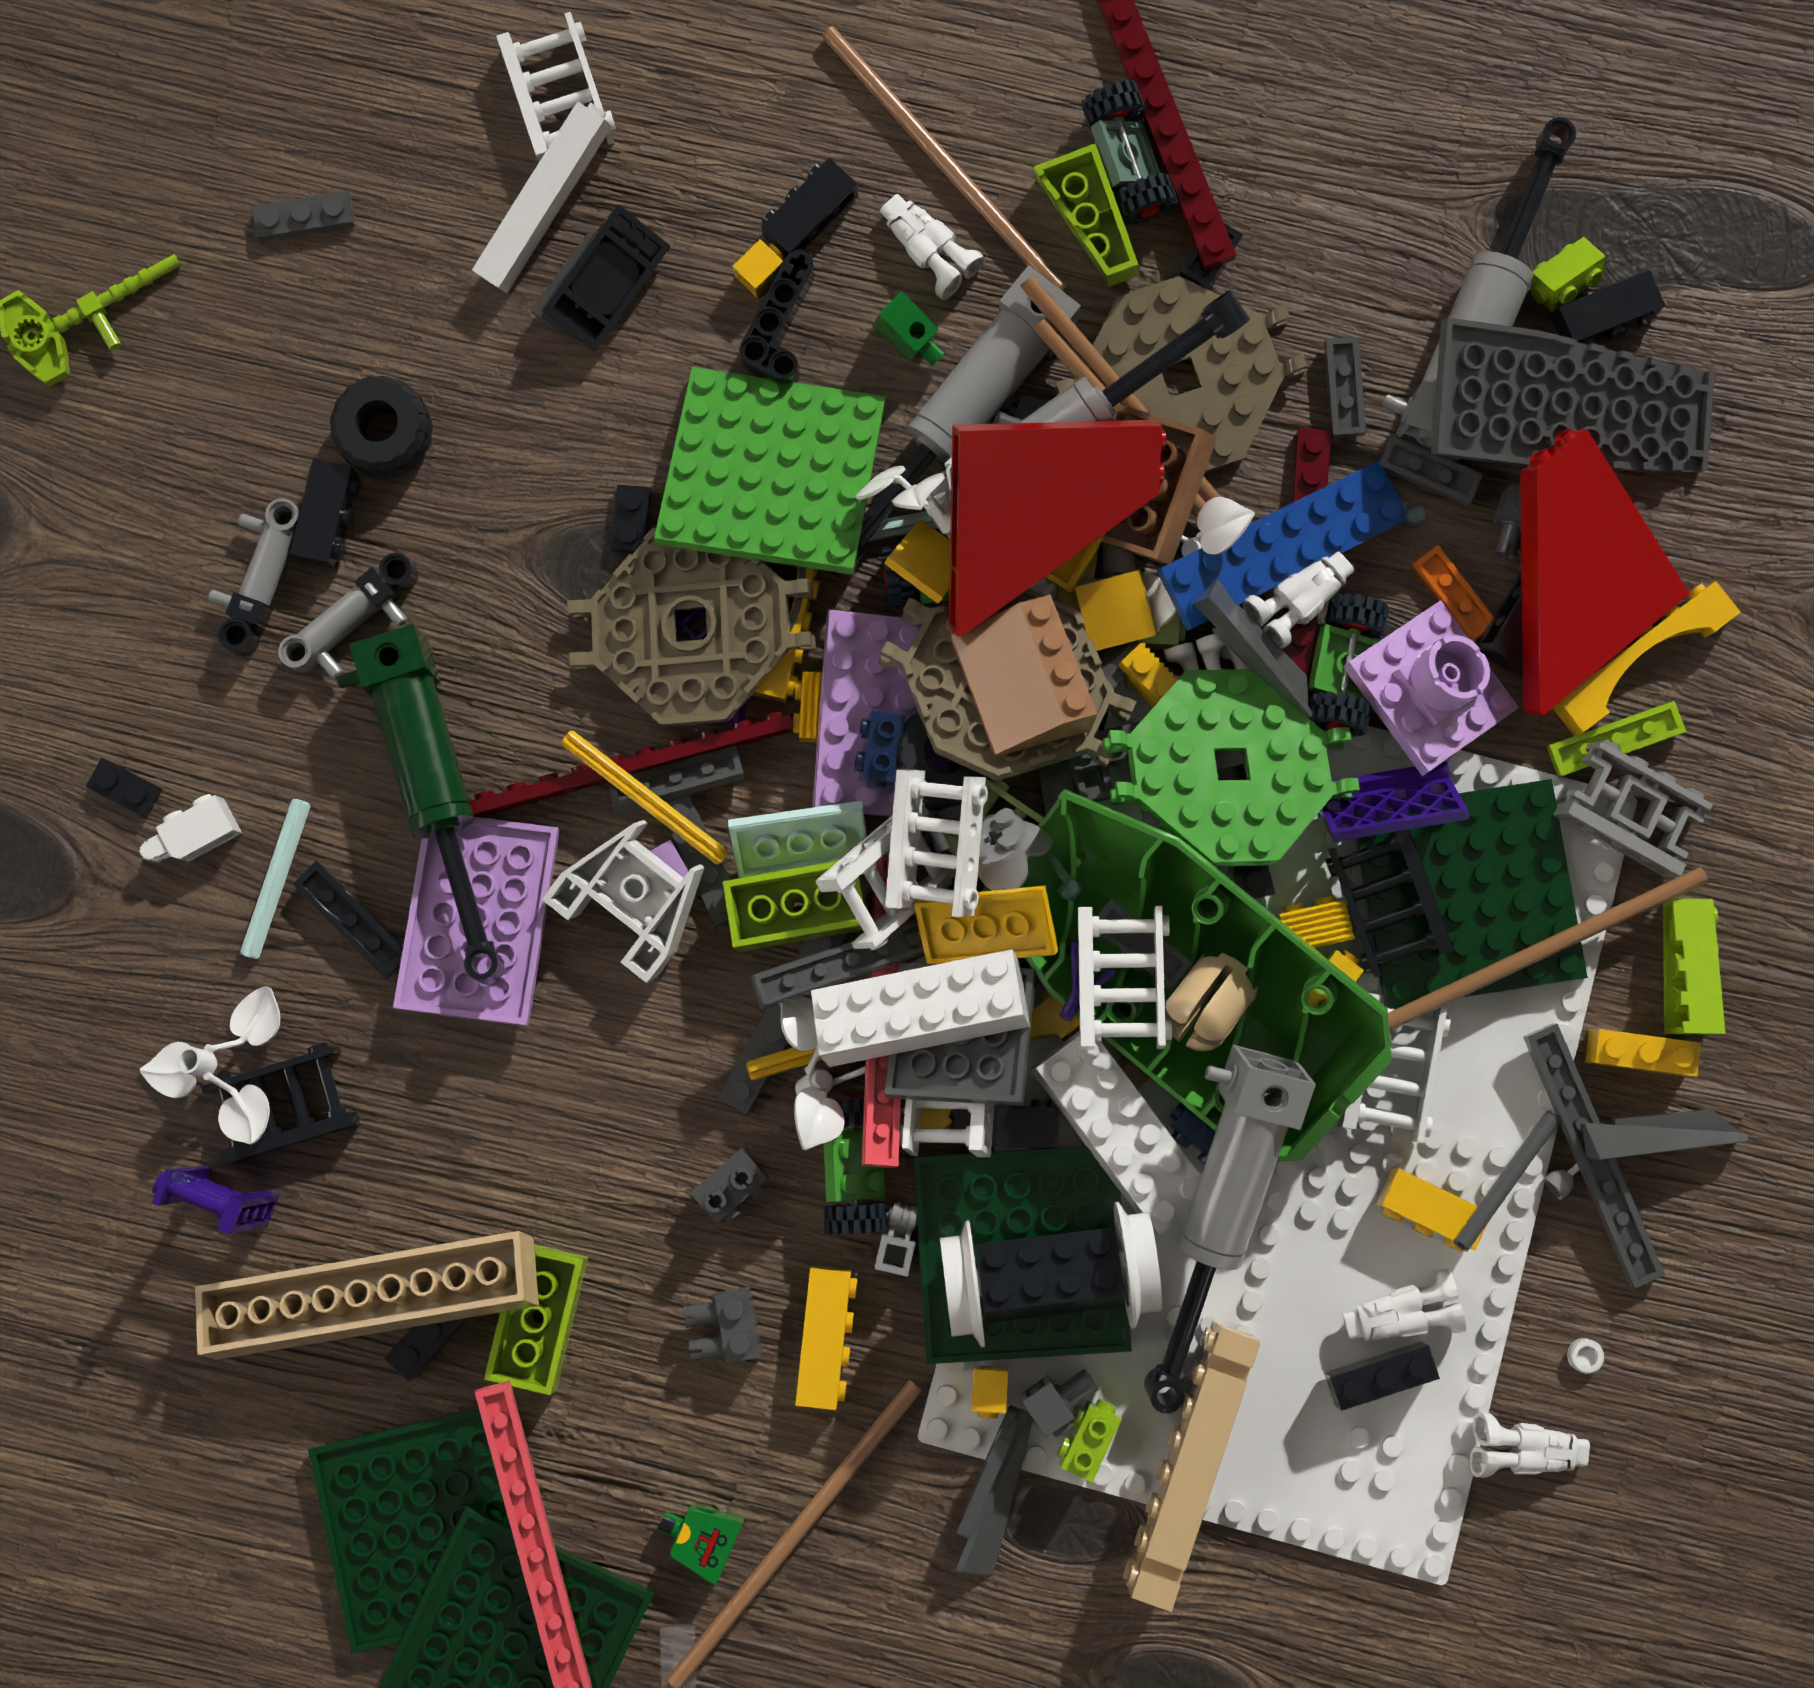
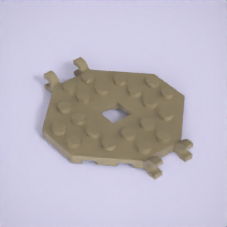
M1177 276L1117 296L1093 346L1116 374L1122 377L1203 319L1201 316L1203 309L1220 295ZM1286 305L1276 308L1266 315H1260L1242 306L1250 317V320L1245 325L1223 339L1221 337L1217 339L1214 335L1178 362L1189 360L1192 363L1200 388L1170 397L1161 373L1133 393L1150 414L1203 429L1217 438L1204 474L1244 460L1282 380L1304 374V369L1308 367L1304 354L1280 364L1268 330L1287 325L1286 320H1289L1290 316ZM1069 378L1055 382L1056 387L1054 391L1056 396L1071 385L1074 386V383L1078 380L1076 378Z
M652 528L645 535L643 543L632 555L629 554L614 571V576L602 590L599 589L591 599L567 600L569 615H574L575 619L591 616L593 651L569 653L570 666L576 667V670H587L597 667L664 727L729 721L790 650H816L815 636L811 635L810 631L790 634L788 597H813V584L809 583L807 578L784 581L760 560L655 545L654 536L656 528ZM706 608L707 636L703 640L676 642L675 611Z
M1029 588L994 614L1020 602L1046 595ZM909 598L903 609L904 614L901 621L911 625L921 624L919 632L908 652L886 641L880 654L882 656L879 664L888 668L898 667L902 670L934 752L995 781L1083 754L1090 755L1093 761L1107 767L1112 753H1104L1103 742L1094 736L1107 710H1110L1117 719L1127 723L1137 701L1114 692L1110 681H1107L1101 668L1102 662L1093 641L1089 640L1083 626L1084 620L1080 611L1053 599V602L1097 712L1096 719L1089 732L994 757L950 640V636L954 633L949 629V606L944 607L941 605L930 609L918 601Z

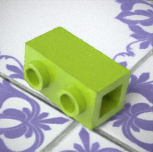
M1582 237L1573 244L1566 245L1559 254L1547 262L1540 263L1532 272L1533 279L1531 281L1530 293L1533 299L1538 304L1546 306L1551 312L1557 310L1559 306L1572 302L1578 294L1589 287L1596 286L1602 280L1606 256L1585 237Z
M1098 1399L1096 1404L1088 1400L1085 1408L1079 1405L1074 1415L1075 1418L1071 1422L1075 1426L1074 1432L1070 1439L1066 1437L1063 1439L1057 1452V1457L1061 1458L1059 1464L1062 1469L1093 1483L1122 1420L1115 1413L1117 1407L1101 1399Z

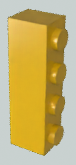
M814 1265L810 1267L795 1406L836 1410L838 1401H845L847 1381H840L841 1368H848L850 1347L844 1346L845 1333H852L854 1313L848 1312L849 1298H856L858 1279L851 1278V1269Z

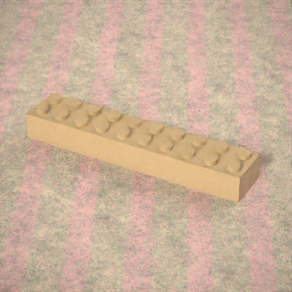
M514 1231L195 1286L197 1355L219 1360L539 1306L534 1238L521 1231Z

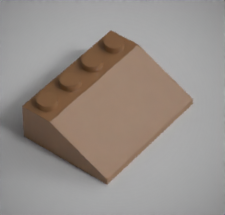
M1117 404L1113 407L1117 412L1113 416L1116 421L1153 420L1162 425V429L1166 434V446L1164 450H1161V463L1164 466L1165 476L1163 484H1160L1159 495L1106 532L1101 542L1168 565L1174 560L1217 438L1203 429Z
M1051 595L1015 604L988 617L963 636H956L955 634L950 636L994 757L1091 731L1097 712Z

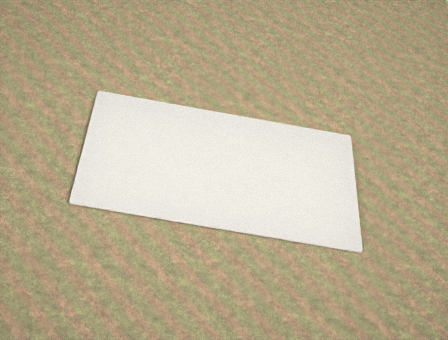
M1125 679L1114 692L1137 701L1127 723L1114 717L1109 710L1104 730L1142 721L1152 709ZM1368 726L1367 733L1363 736L1356 735V737H1351L1352 740L1350 742H1343L1344 748L1342 750L1327 749L1331 780L1414 766L1390 731ZM1462 750L1457 751L1445 760L1449 766V778L1458 793L1552 779L1556 804L1558 806L1559 803L1566 801L1565 795L1567 791L1578 790L1584 794L1588 786L1584 782L1565 777L1558 778L1557 775ZM1239 751L1214 752L1217 770L1244 764L1248 780L1246 761L1242 753ZM1128 761L1107 766L1113 789H1115L1116 782L1132 783ZM1599 795L1594 806L1587 807V809L1602 816L1609 800ZM1627 795L1619 814L1633 821L1637 805V799L1633 795ZM1110 800L1097 802L1144 822L1141 808L1135 803L1111 805ZM1316 815L1284 856L1275 865H1268L1275 894L1255 900L1274 916L1282 914V907L1302 903L1303 909L1316 906V899L1335 895L1336 901L1346 900L1338 876L1331 877L1325 859L1330 857L1328 849L1334 847L1337 848L1340 857L1358 851L1356 838L1333 842L1323 819H1318ZM1151 817L1153 827H1156L1158 820ZM1559 819L1579 924L1611 909L1624 854ZM1342 824L1338 829L1352 826ZM1161 825L1160 830H1163V831L1169 833V832H1168L1165 828H1163L1162 825ZM1360 864L1345 869L1351 888L1363 885ZM1227 866L1228 872L1223 874L1236 884L1232 866ZM1366 898L1356 901L1363 920L1369 919ZM1347 903L1355 939L1315 949L1326 958L1335 950H1338L1340 953L1346 950L1358 958L1360 961L1358 966L1364 972L1356 983L1368 993L1380 995L1379 1002L1384 1005L1380 977L1375 978L1373 972L1366 973L1360 954L1364 953L1365 950ZM1606 930L1581 941L1588 978L1461 997L1442 1006L1443 1008H1448L1446 1016L1451 1018L1447 1037H1442L1428 1116L1433 1118L1431 1134L1429 1137H1425L1424 1143L1411 1141V1130L1363 1121L1362 1124L1357 1123L1355 1130L1337 1127V1121L1303 1160L1277 1161L1242 1266L1235 1270L1216 1268L1182 1368V1372L1185 1374L1182 1389L1184 1393L1189 1394L1193 1381L1189 1380L1190 1371L1195 1360H1202L1204 1348L1200 1347L1201 1338L1205 1328L1212 1327L1213 1321L1249 1333L1261 1341L1253 1367L1250 1369L1244 1395L1202 1520L1434 1584L1444 1585L1447 1583L1473 1478L1469 1463L1470 1454L1473 1448L1481 1446L1474 1436L1473 1422L1478 1413H1489L1545 1183L1543 1179L1547 1174L1558 1125L1488 1222L1476 1251L1469 1249L1468 1252L1464 1251L1461 1253L1445 1245L1446 1238L1435 1232L1432 1238L1415 1231L1413 1229L1415 1223L1406 1218H1403L1401 1223L1382 1215L1384 1208L1377 1205L1376 1202L1392 1167H1395L1479 1206L1544 1113L1550 1111L1556 1115L1523 1036L1552 1023H1558L1574 1061ZM1370 932L1368 935L1374 948L1372 932ZM1039 978L1034 994L1033 1009L1042 1003L1040 997L1047 992ZM1434 1011L1425 1014V1016L1433 1017ZM1402 1025L1390 1031L1391 1043L1427 1050L1430 1030ZM1049 1037L1029 1043L1023 1106H1031V1099L1051 1100V1107H1057L1029 1068L1061 1045L1064 1041L1060 1037ZM1102 1037L1101 1042L1117 1062L1123 1054ZM1392 1057V1062L1379 1076L1421 1084L1424 1064ZM1150 1078L1138 1089V1092L1169 1134L1172 1135L1174 1130L1168 1125L1173 1119L1169 1115L1180 1101ZM1369 1087L1362 1094L1361 1103L1365 1104L1366 1108L1415 1117L1418 1097ZM1059 1110L1058 1148L1086 1146ZM1175 1140L1201 1175L1204 1164L1197 1159L1200 1152L1192 1145H1189L1186 1149ZM994 1146L993 1152L1050 1148ZM1121 1193V1204L1126 1214H1137ZM1188 1214L1163 1234H1154L1161 1279L1162 1311L1141 1313L1136 1328L1131 1329L1130 1327L1132 1352L936 1364L918 1432L919 1441L985 1460L1005 1413H998V1418L990 1419L978 1417V1411H971L974 1365L1008 1368L1006 1411L1009 1404L1027 1412L1028 1410L1023 1405L1020 1397L1023 1391L1046 1375L1050 1377L1054 1384L1058 1383L1060 1386L1085 1369L1098 1390L1073 1407L1075 1410L1073 1414L1075 1415L1079 1405L1085 1408L1088 1400L1096 1404L1097 1400L1101 1399L1117 1407L1115 1413L1122 1419L1093 1483L1060 1467L1059 1462L1061 1458L1057 1457V1452L1065 1437L1071 1438L1075 1429L1073 1425L1069 1430L1056 1438L1053 1434L1046 1438L1036 1422L1033 1421L1021 1470L1147 1504L1150 1493H1156L1159 1486V1479H1156L1159 1464L1162 1459L1167 1460L1171 1447L1167 1446L1170 1431L1173 1426H1179L1182 1415L1178 1413V1410L1169 1414L1158 1412L1152 1406L1147 1395L1144 1380L1156 1365L1163 1363L1196 1264V1260L1184 1254L1178 1244ZM1450 1269L1458 1290L1459 1299L1425 1305L1422 1307V1311L1424 1313L1459 1302L1465 1316L1466 1332L1458 1334L1454 1333L1450 1327L1432 1326L1429 1327L1428 1335L1411 1339L1396 1337L1370 1340L1368 1342L1365 1341V1338L1349 1340L1343 1319L1344 1313L1357 1311L1356 1306L1361 1305L1362 1307L1363 1304L1390 1295V1292L1395 1289L1413 1284L1419 1291L1430 1288L1437 1282L1439 1271ZM1419 1341L1429 1345L1440 1379L1343 1411L1334 1405L1324 1375L1325 1372ZM1170 1387L1162 1388L1158 1393L1167 1392Z

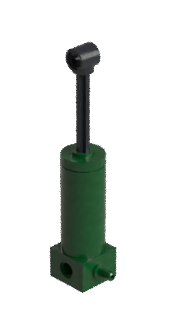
M410 624L349 644L356 670L339 675L336 680L340 688L360 683L361 688L372 697L412 835L418 839H437L468 947L464 949L466 956L464 968L467 974L479 983L493 984L504 973V961L497 954L494 942L487 939L456 835L457 831L474 821V815L435 685L441 684L429 641L414 624ZM485 957H490L492 961L491 968L487 972L480 974L477 970L479 961Z

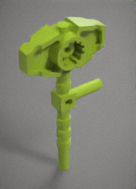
M173 254L147 269L144 268L138 271V274L133 277L125 278L124 282L109 287V290L98 296L93 291L76 300L79 305L78 307H73L67 310V313L62 316L58 315L53 319L38 304L17 290L0 300L1 336L7 342V348L17 362L35 378L50 387L70 376L66 341L59 332L63 333L69 329L68 327L74 324L77 325L87 318L90 323L93 322L110 351L119 349L122 344L105 317V314H107L105 307L125 299V296L130 293H136L139 291V288L145 285L147 287L154 283V280L178 268L181 264L176 255Z

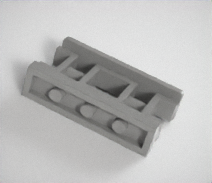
M1602 740L1601 742L1588 744L1585 749L1588 754L1584 755L1582 762L1595 769L1584 794L1578 790L1567 791L1565 795L1566 801L1558 804L1553 815L1663 877H1680L1686 867L1682 860L1686 859L1689 853L1675 845L1685 822L1688 821L1692 824L1703 823L1705 819L1704 813L1711 811L1713 804L1704 799L1705 795L1700 791L1688 787L1684 788L1676 784L1677 779L1672 775L1664 772L1657 773L1648 768L1649 763L1636 756L1629 757L1620 752L1621 747L1611 741ZM1612 766L1627 774L1620 776L1615 788L1605 782ZM1630 789L1651 800L1640 825L1619 814ZM1599 795L1609 800L1602 816L1587 809V807L1594 806ZM1668 798L1684 806L1676 807L1671 819L1661 814ZM1655 826L1665 831L1657 848L1642 840L1651 837Z

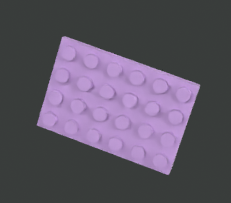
M839 610L827 611L812 808L862 801L864 815L891 817L893 815L895 783L892 786H886V790L867 788L866 782L858 781L859 772L854 771L857 751H863L864 739L859 738L862 718H868V714L872 710L905 715V721H907L918 712L902 670L898 667H885L879 664V660L886 641L908 652L922 626L921 624L911 625L901 621L900 617ZM931 743L925 744L923 756L926 764L931 770L947 775L949 759L935 753ZM926 807L929 814H935L941 811L939 809H932Z
M474 817V821L470 825L456 832L487 939L494 942L497 954L504 961V973L493 984L479 983L469 976L464 968L466 957L464 949L468 947L438 842L436 838H422L393 1004L394 1009L529 1027L548 904L542 898L548 892L552 883L560 833L558 827ZM485 957L479 961L477 970L480 974L487 972L491 968V958Z

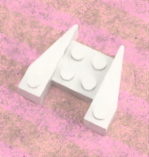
M642 820L633 823L563 871L542 900L567 920L579 916L592 898L640 936L621 963L644 982L648 983L659 976L677 952L704 867L700 864L691 868L684 878L636 841L648 824V822Z

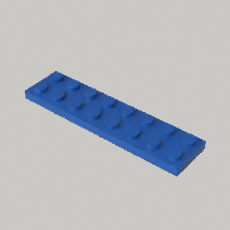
M1379 460L1249 524L1241 537L1225 552L1213 555L1206 553L1200 548L1157 570V573L1186 631L1209 620L1193 603L1214 580L1218 579L1236 605H1240L1249 596H1258L1276 587L1283 580L1289 578L1290 575L1299 573L1311 564L1320 561L1321 558H1330L1336 552L1343 553L1405 522L1409 517L1384 468L1380 466Z

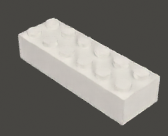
M1013 949L811 990L819 1056L829 1067L1030 1027L1020 962Z
M1079 1030L1029 1068L1137 1214L1149 1213L1154 1234H1163L1189 1213L1201 1175L1101 1041H1095L1094 1050H1080Z

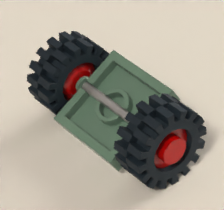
M1129 79L1121 83L1120 80L1114 81L1113 85L1108 83L1103 85L1104 88L1102 89L1097 88L1093 90L1094 94L1086 95V99L1081 101V107L1088 127L1093 133L1095 144L1099 150L1111 187H1122L1114 195L1122 220L1126 225H1131L1132 223L1135 225L1141 221L1148 222L1153 217L1156 219L1160 217L1161 213L1166 214L1169 212V209H1173L1175 204H1178V199L1170 176L1160 173L1143 122L1134 121L1136 116H1140L1142 111L1145 110L1137 84L1134 80L1129 82Z

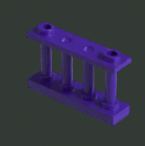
M206 1165L165 1170L164 1174L161 1173L154 1183L152 1193L155 1194L152 1201L153 1204L160 1206L179 1202L189 1203L216 1214L217 1219L220 1220L217 1229L228 1234L267 1227L280 1196L269 1190L243 1194L210 1181L208 1177L212 1168Z

